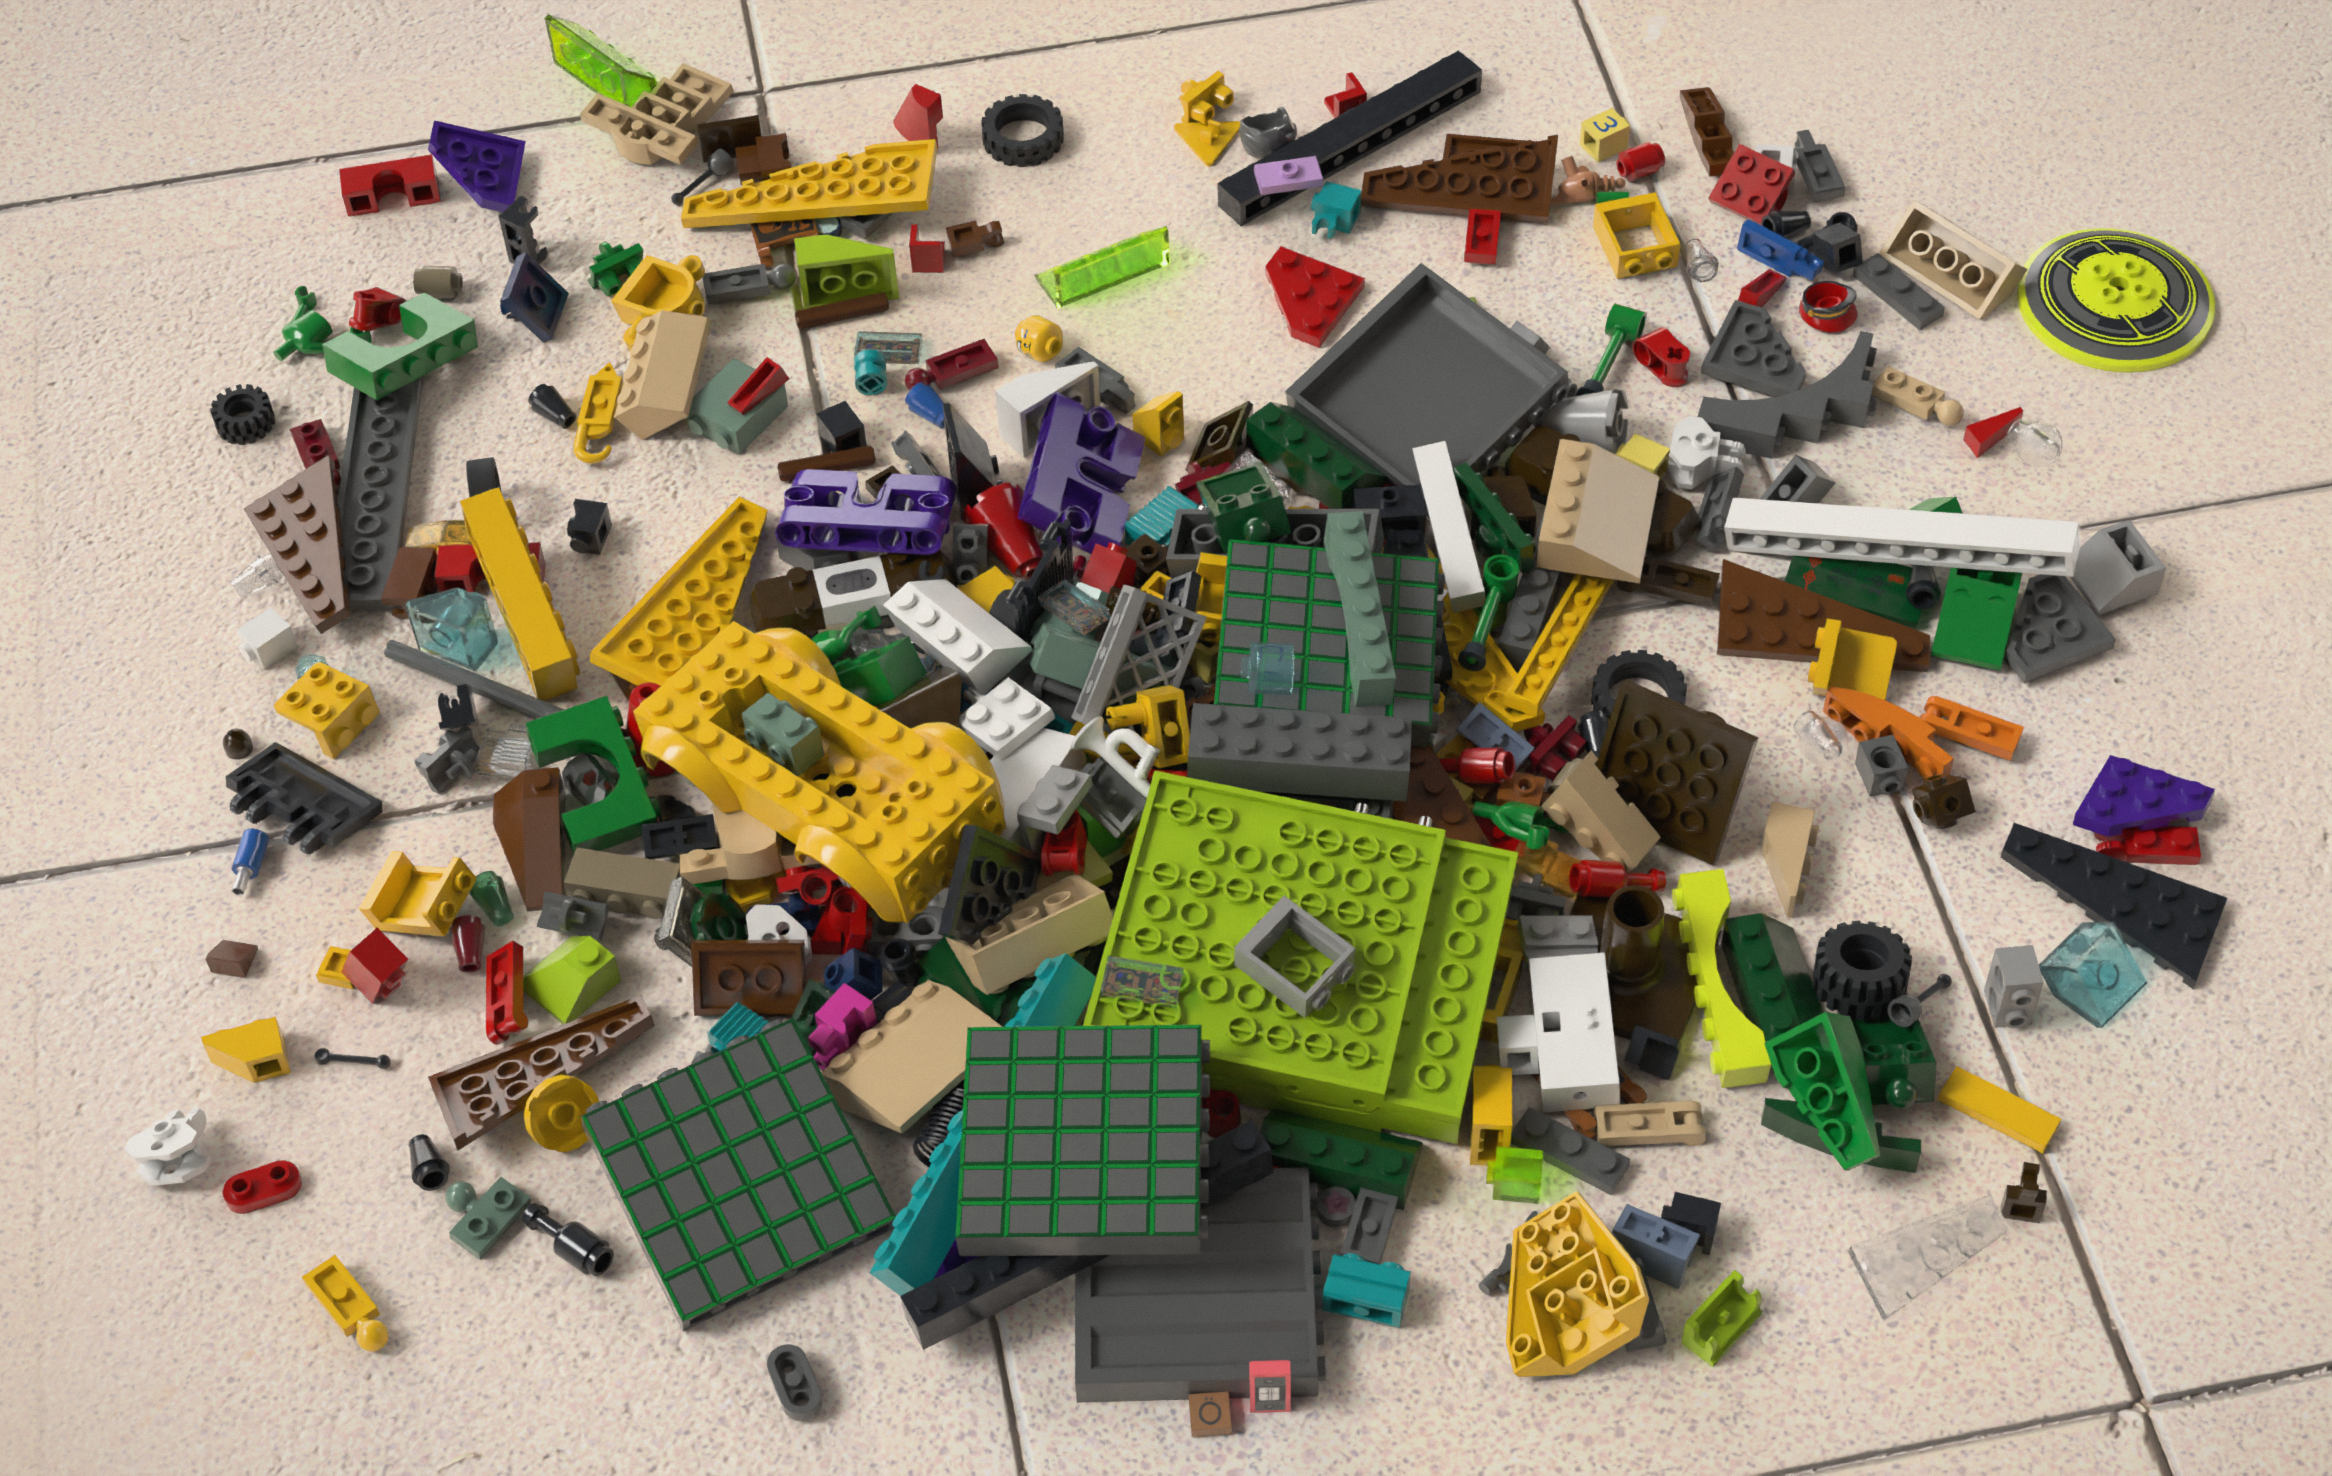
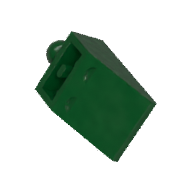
M1261 462L1196 482L1218 542L1225 554L1228 553L1229 539L1266 542L1291 533L1282 495Z
M1880 1014V1018L1874 1020L1870 1017H1864V1020H1855V1016L1849 1015L1863 1051L1871 1104H1890L1895 1109L1904 1110L1910 1108L1914 1103L1934 1102L1937 1062L1919 1019L1909 1027H1900L1890 1019L1889 1015Z

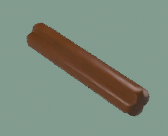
M885 292L797 310L795 311V321L798 329L810 328L887 311L889 309V302Z
M868 445L779 462L777 469L780 480L785 482L794 480L796 474L802 470L843 471L874 465L876 458L873 447Z

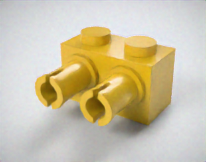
M1167 685L1137 691L1136 703L1107 707L1106 715H1111L1112 717L1107 719L1111 730L1141 724V738L1148 744L1161 750L1158 753V757H1156L1155 763H1153L1154 766L1163 768L1188 762L1190 733L1183 690ZM1126 743L1119 745L1118 752L1127 762L1140 760L1141 757Z

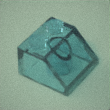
M454 588L409 600L405 605L419 650L476 672L498 644L487 599L479 593H470L460 588Z
M2082 922L2039 963L2041 974L2053 996L2097 1028H2103L2147 984L2114 922Z

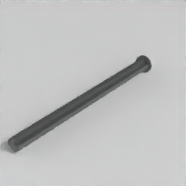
M395 640L388 641L384 650L385 657L456 686L468 684L471 686L473 693L537 719L565 710ZM620 727L623 736H625V729Z

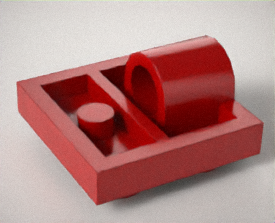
M1739 144L1708 199L1715 205L1761 225L1762 218L1765 215H1768L1770 211H1780L1784 206L1788 196V186L1796 172L1789 166Z
M821 864L822 868L815 869V867L807 868V865L793 867L785 870V877L776 878L779 893L791 895L800 892L801 897L807 903L819 906L830 904L834 892L838 889V885L843 883L837 874ZM827 888L826 894L822 898L816 899L813 896L812 891Z
M842 887L834 892L827 915L828 923L831 927L842 932L841 956L852 948L866 953L867 940L871 939L873 919L868 917V908H871V905L852 887Z

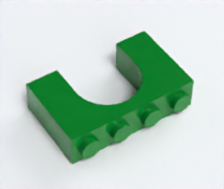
M424 292L399 305L403 332L416 339L415 342L397 347H381L373 345L347 331L322 344L326 369L328 373L378 400L477 348L475 321Z
M607 696L525 723L527 739L539 768L577 756L580 753H587L607 760L615 767L620 776L615 789L604 799L562 814L563 829L573 854L576 848L601 851L642 837L641 825L657 823V818L661 816L658 802L655 796L649 798L645 787L649 786L646 773L642 766L636 767L632 758L636 756L630 736L624 737L620 727L624 726L621 712L618 706L611 707Z

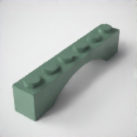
M1363 511L1328 513L1324 544L1328 565L1336 579L1343 606L1348 641L1350 680L1355 706L1392 705L1396 675Z

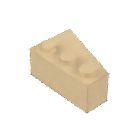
M1591 750L1541 807H1543L1555 823L1562 825L1568 830L1582 847L1589 849L1602 861L1620 862L1623 864L1626 873H1630L1661 837L1634 803L1627 805L1615 790L1619 784L1613 777L1608 779L1604 777L1594 764L1598 758Z

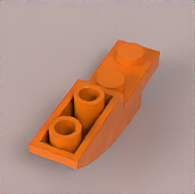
M1833 686L1827 690L1823 713L1833 723L1839 724L1852 734L1856 741L1861 742L1894 735L1905 761L1915 768L1923 778L1938 774L1950 775L1954 758L1933 742L1936 729L1921 718L1897 705L1866 693Z

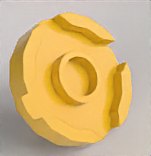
M558 1075L548 1078L534 1088L526 1102L524 1111L526 1130L534 1142L548 1150L565 1153L578 1149L588 1141L582 1128L581 1116L586 1114L587 1108L599 1102V1098L591 1086L574 1076Z

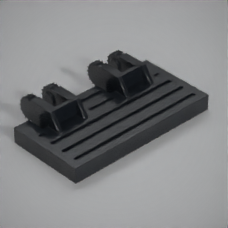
M274 742L225 776L226 787L238 793L233 796L229 803L231 812L240 815L247 811L246 820L252 824L260 823V821H263L271 814L280 817L290 823L286 830H284L283 841L289 845H294L301 841L300 851L307 855L313 854L314 851L319 850L326 844L332 848L336 847L383 812L381 800L277 742Z

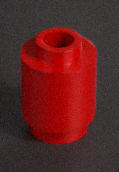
M1647 142L1619 153L1616 162L1618 173L1628 181H1634L1656 173L1660 167L1665 165V155L1658 143L1651 144Z

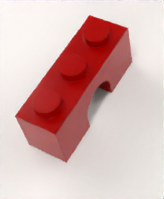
M432 154L339 169L341 193L348 217L379 212L378 203L380 199L394 192L405 194L408 197L410 207L441 202L438 175Z
M531 542L527 546L530 554L534 553L541 570L539 574L542 582H544L546 563L541 543ZM460 544L439 546L435 580L441 599L475 597L478 583L486 577L473 546Z

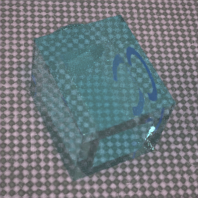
M1250 642L1249 657L1242 656L1241 678L1248 679V693L1292 694L1294 644Z

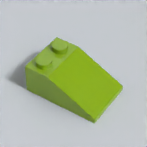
M831 235L794 238L804 309L885 292L888 300L899 299L895 258L892 248Z

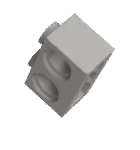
M927 906L923 912L917 914L908 923L904 921L886 922L879 917L872 907L869 908V917L873 919L871 939L868 940L870 955L880 960L884 944L891 939L902 938L915 947L918 961L945 937L938 934L944 908Z
M2033 945L1995 948L1984 988L1994 1028H2020L2032 1024L2044 984Z

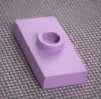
M1316 156L1254 165V174L1261 195L1322 187L1323 177Z

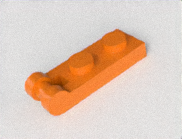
M1938 696L1928 698L1924 706L1926 713L1919 717L1936 729V735L2011 761L2024 730V727Z

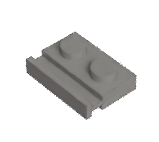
M1592 916L1519 917L1517 928L1522 952L1526 958V968H1530L1529 959L1598 953V940Z

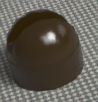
M231 729L223 737L224 751L231 759L245 758L253 750L251 738L243 729Z

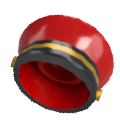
M1835 281L1813 283L1803 292V297L1799 304V314L1808 325L1825 332H1842L1851 327L1857 319L1858 312L1854 304L1857 297L1856 291L1847 285Z

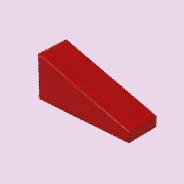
M1768 269L1741 288L1738 301L1762 308L1785 283L1787 277Z
M766 357L727 403L730 407L744 415L790 380V378L780 365Z
M2018 407L1966 426L1963 441L1977 458L2020 426L2023 409Z
M830 904L827 905L810 941L812 954L841 955L842 932L835 930L828 923L827 915Z

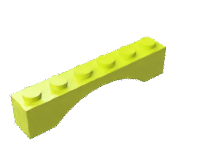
M1724 869L1680 874L1677 889H1672V901L1674 910L1681 911L1683 921L1679 923L1682 943H1688L1690 953H1687L1688 971L1690 975H1696L1698 984L1694 988L1696 1005L1698 1008L1704 1009L1705 1019H1702V1030L1705 1041H1711L1713 1052H1710L1713 1075L1719 1074L1722 1088L1767 1083L1771 1062L1764 1044L1766 1042L1764 1033L1734 1005L1722 984L1717 970L1715 944L1725 919L1728 918L1731 904Z

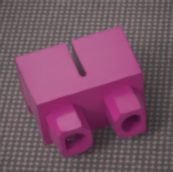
M845 983L815 1014L817 1029L808 1037V1041L813 1050L817 1052L813 1057L818 1067L822 1071L825 1070L834 1057L847 1051L857 1042L862 1033L878 1024L873 1002Z

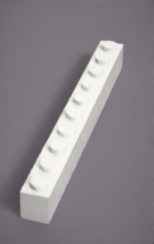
M1733 498L1724 526L1728 551L2070 577L2074 576L2080 550L2079 522L1821 503Z

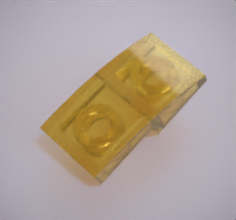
M444 520L409 528L405 547L435 548L437 551L439 546L472 545L467 534L464 520Z
M1520 840L1515 852H1519L1516 868L1532 879L1535 873L1541 874L1542 885L1554 888L1555 892L1576 900L1578 893H1574L1570 889L1569 871L1574 863H1580L1581 861L1559 852V844L1548 840L1545 846L1533 850L1526 847V842Z

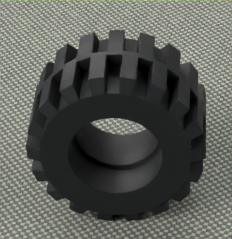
M1860 920L1852 921V924L1849 925L1843 922L1837 924L1836 929L1830 928L1825 932V937L1820 938L1816 950L1812 985L1814 991H1817V998L1820 1002H1827L1826 1007L1829 1010H1838L1840 1015L1855 1016V1020H1864V1017H1870L1872 1020L1879 1019L1880 1014L1888 1016L1889 1003L1896 997L1907 993L1912 964V955H1910L1908 944L1902 943L1903 938L1898 933L1892 934L1891 928L1885 925L1883 927L1876 926V923L1868 921V924L1861 923Z

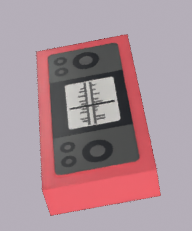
M1290 1361L1249 1362L1250 1413L1290 1412Z

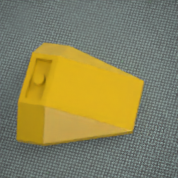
M1574 1192L1513 1230L1506 1345L1513 1372L1516 1376L1575 1374L1639 1336L1649 1303V1296L1641 1269L1580 1193Z

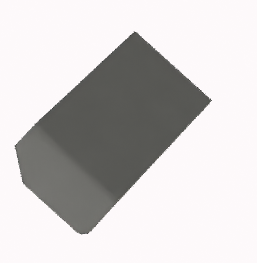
M1025 658L1000 680L999 684L1010 678L1052 708L1055 714L1073 725L1077 722V720L1071 717L1082 692L1081 688L1035 673L1028 662L1029 660ZM1116 702V703L1111 704V705H1109V706H1107V707H1116V706H1118V705H1117V702ZM1105 707L1102 714L1105 724H1108L1107 719L1112 718L1111 715H1106L1107 707Z

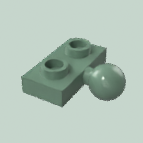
M500 1177L479 1200L471 1184L464 1181L453 1183L445 1194L448 1207L456 1212H468L449 1232L450 1239L481 1260L518 1220L526 1208L531 1205V1198L503 1177Z

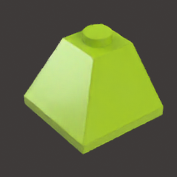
M571 936L523 976V991L564 1025L577 1019L621 982L616 958L611 952L591 936Z

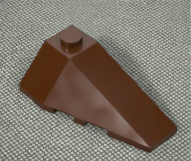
M559 767L523 770L494 794L493 826L527 912L542 910L544 891L564 895L565 831L563 829L562 814L566 811V792Z

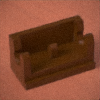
M399 547L381 596L384 605H399L404 608L393 609L392 616L400 619L427 621L438 590L435 580L437 563L435 548Z

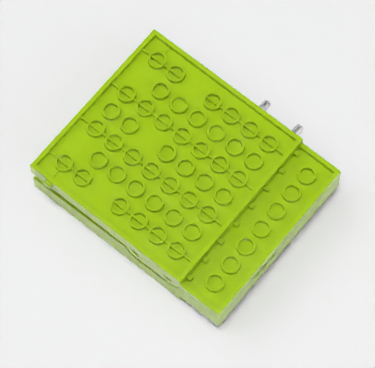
M1154 771L1083 1026L1202 1025L1203 1040L1210 1039V1063H1203V1074H1210V1089L1232 1092L1237 1096L1239 1104L1270 1111L1272 1109L1283 1110L1381 1132L1382 1128L1457 1144L1512 893L1519 852L1446 838V830L1431 827L1432 819L1430 817L1427 818L1426 826H1424L1425 816L1420 817L1419 824L1368 814L1369 807L1364 804L1362 813H1360L1362 803L1356 805L1355 811ZM1283 896H1286L1355 948L1354 965L1356 969L1346 983L1341 984L1339 982L1331 990V996L1327 1003L1320 1010L1314 1008L1306 1018L1234 965L1235 946ZM1290 929L1260 959L1304 993L1334 964L1332 960ZM1109 965L1161 973L1160 983L1162 987L1169 992H1178L1177 1002L1169 998H1163L1156 1002L1143 1000L1140 994L1131 990L1122 991L1118 995L1103 993ZM1164 974L1182 976L1180 987L1172 989L1166 986L1163 980ZM1132 994L1135 995L1138 999L1123 997L1122 995Z

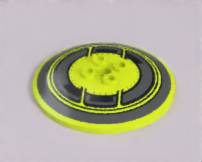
M2096 228L2079 230L2064 234L2045 243L2025 263L2024 267L2028 270L2017 288L2020 313L2029 329L2041 342L2071 361L2104 371L2145 372L2164 368L2183 360L2204 342L2211 329L2215 314V300L2211 285L2201 269L2189 257L2157 238L2122 229ZM2114 286H2120V287L2124 288L2125 290H2124V291H2119V290H2118L2116 287H2114Z

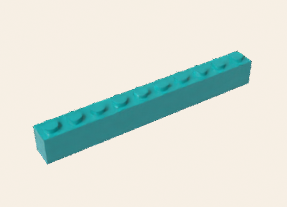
M1065 953L1051 959L1046 958L1038 966L1035 972L1036 981L1032 988H1029L1018 1001L1020 1009L1016 1016L1004 1027L1074 1026L1092 995L1096 977ZM963 1109L949 1122L947 1130L950 1132L945 1141L939 1144L929 1158V1162H931L929 1169L925 1175L915 1182L911 1189L912 1199L908 1206L897 1214L892 1224L894 1227L892 1234L888 1240H885L878 1247L874 1254L876 1262L869 1273L899 1296L933 1280L956 1239Z

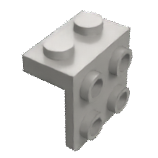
M1052 765L1045 776L1038 780L1034 791L1026 802L1020 805L1017 812V821L1020 825L1024 848L1041 855L1046 832L1059 834L1093 786L1090 774Z

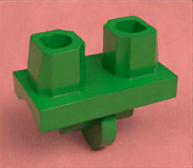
M607 241L600 243V254L593 257L595 264L589 267L591 278L588 279L591 287L593 289L599 287L608 297L617 293L622 287V282L618 277L625 273L630 277L643 260L644 250L639 243L625 250L621 244L612 248Z

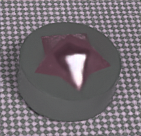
M1330 1187L1322 1191L1317 1199V1215L1319 1219L1331 1227H1342L1349 1224L1356 1204L1353 1194L1342 1187Z

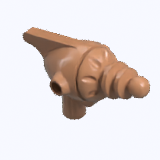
M1573 156L1561 160L1567 178L1559 184V193L1556 197L1551 198L1550 205L1589 202L1596 199L1597 192H1608L1609 190L1614 192L1615 187L1621 189L1625 187L1626 182L1623 178L1614 180V176H1610V179H1608L1607 175L1600 178L1596 172L1589 171L1586 166H1580L1577 169Z

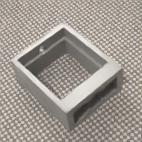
M1283 896L1235 946L1234 965L1304 1018L1314 1008L1320 1010L1329 1000L1331 990L1339 982L1341 984L1346 983L1356 969L1354 965L1355 948L1286 896ZM1288 929L1334 962L1306 993L1260 960Z

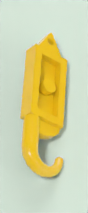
M611 362L606 364L596 375H589L573 444V453L578 460L584 463H599L605 460L612 450V447L608 445L602 452L597 454H591L586 451L588 440L600 439L612 433L615 421L614 416L618 405L617 398L621 393L623 381L622 376H617Z

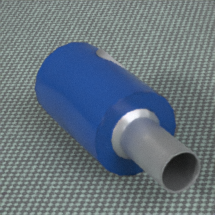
M246 829L242 834L231 867L233 873L237 875L232 888V892L236 895H244L249 879H254L259 874L269 843V836L259 829Z

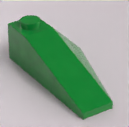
M1824 1012L1764 1043L1776 1079L1783 1088L1789 1090L1798 1102L1796 1105L1803 1115L1809 1117L1819 1131L1818 1136L1845 1171H1849L1880 1156L1863 1051L1850 1016Z

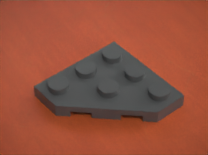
M1735 300L1701 366V374L1775 397L1800 390L1805 381L1806 370L1801 362L1797 363L1792 356V348L1782 333L1775 330L1767 310Z
M2040 574L2028 580L2005 660L2021 681L2026 683L2114 648L2116 639L2066 576Z

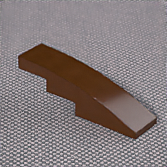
M1710 87L1680 90L1679 96L1686 121L1700 159L1709 177L1720 176L1734 154L1732 149L1733 137L1725 125V112Z

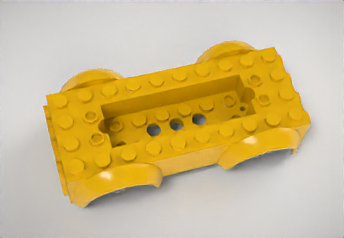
M733 621L633 711L643 737L641 756L648 767L654 770L658 761L662 760L682 774L689 785L697 787L721 812L728 813L743 810L796 844L795 857L798 862L804 864L806 856H809L826 866L839 876L840 881L844 885H847L848 888H854L871 905L879 917L886 922L904 921L908 923L917 914L923 912L929 902L942 889L950 885L965 825L978 826L998 836L1007 827L999 780L985 752L973 738L960 728L946 722L924 723L911 729L841 687L835 669L823 651L806 635L792 628H768L754 634ZM767 693H770L780 701H787L804 718H812L821 730L820 739L825 756L799 777L754 747L745 737L742 713ZM819 774H829V777L825 780L813 781ZM844 784H852L856 788V792L850 797L844 796L840 798L836 795L837 789Z

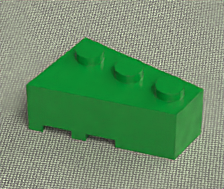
M909 636L879 649H871L852 661L848 658L833 665L841 687L872 706L895 699L927 674Z

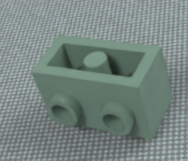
M767 693L742 713L745 725L744 734L749 743L794 775L799 777L825 756L820 739L821 730L818 724L812 718H804L797 713L787 701H780L770 693Z

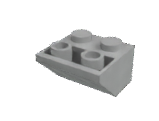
M2126 520L2100 529L2080 547L2074 576L2070 578L2096 614L2101 615L2158 595L2166 567L2130 520Z

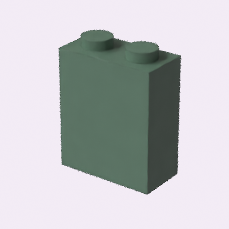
M733 358L693 397L689 415L686 417L688 428L694 434L702 435L716 442L721 448L729 449L740 455L788 407L785 384L746 414L742 415L730 407L727 402L756 369Z

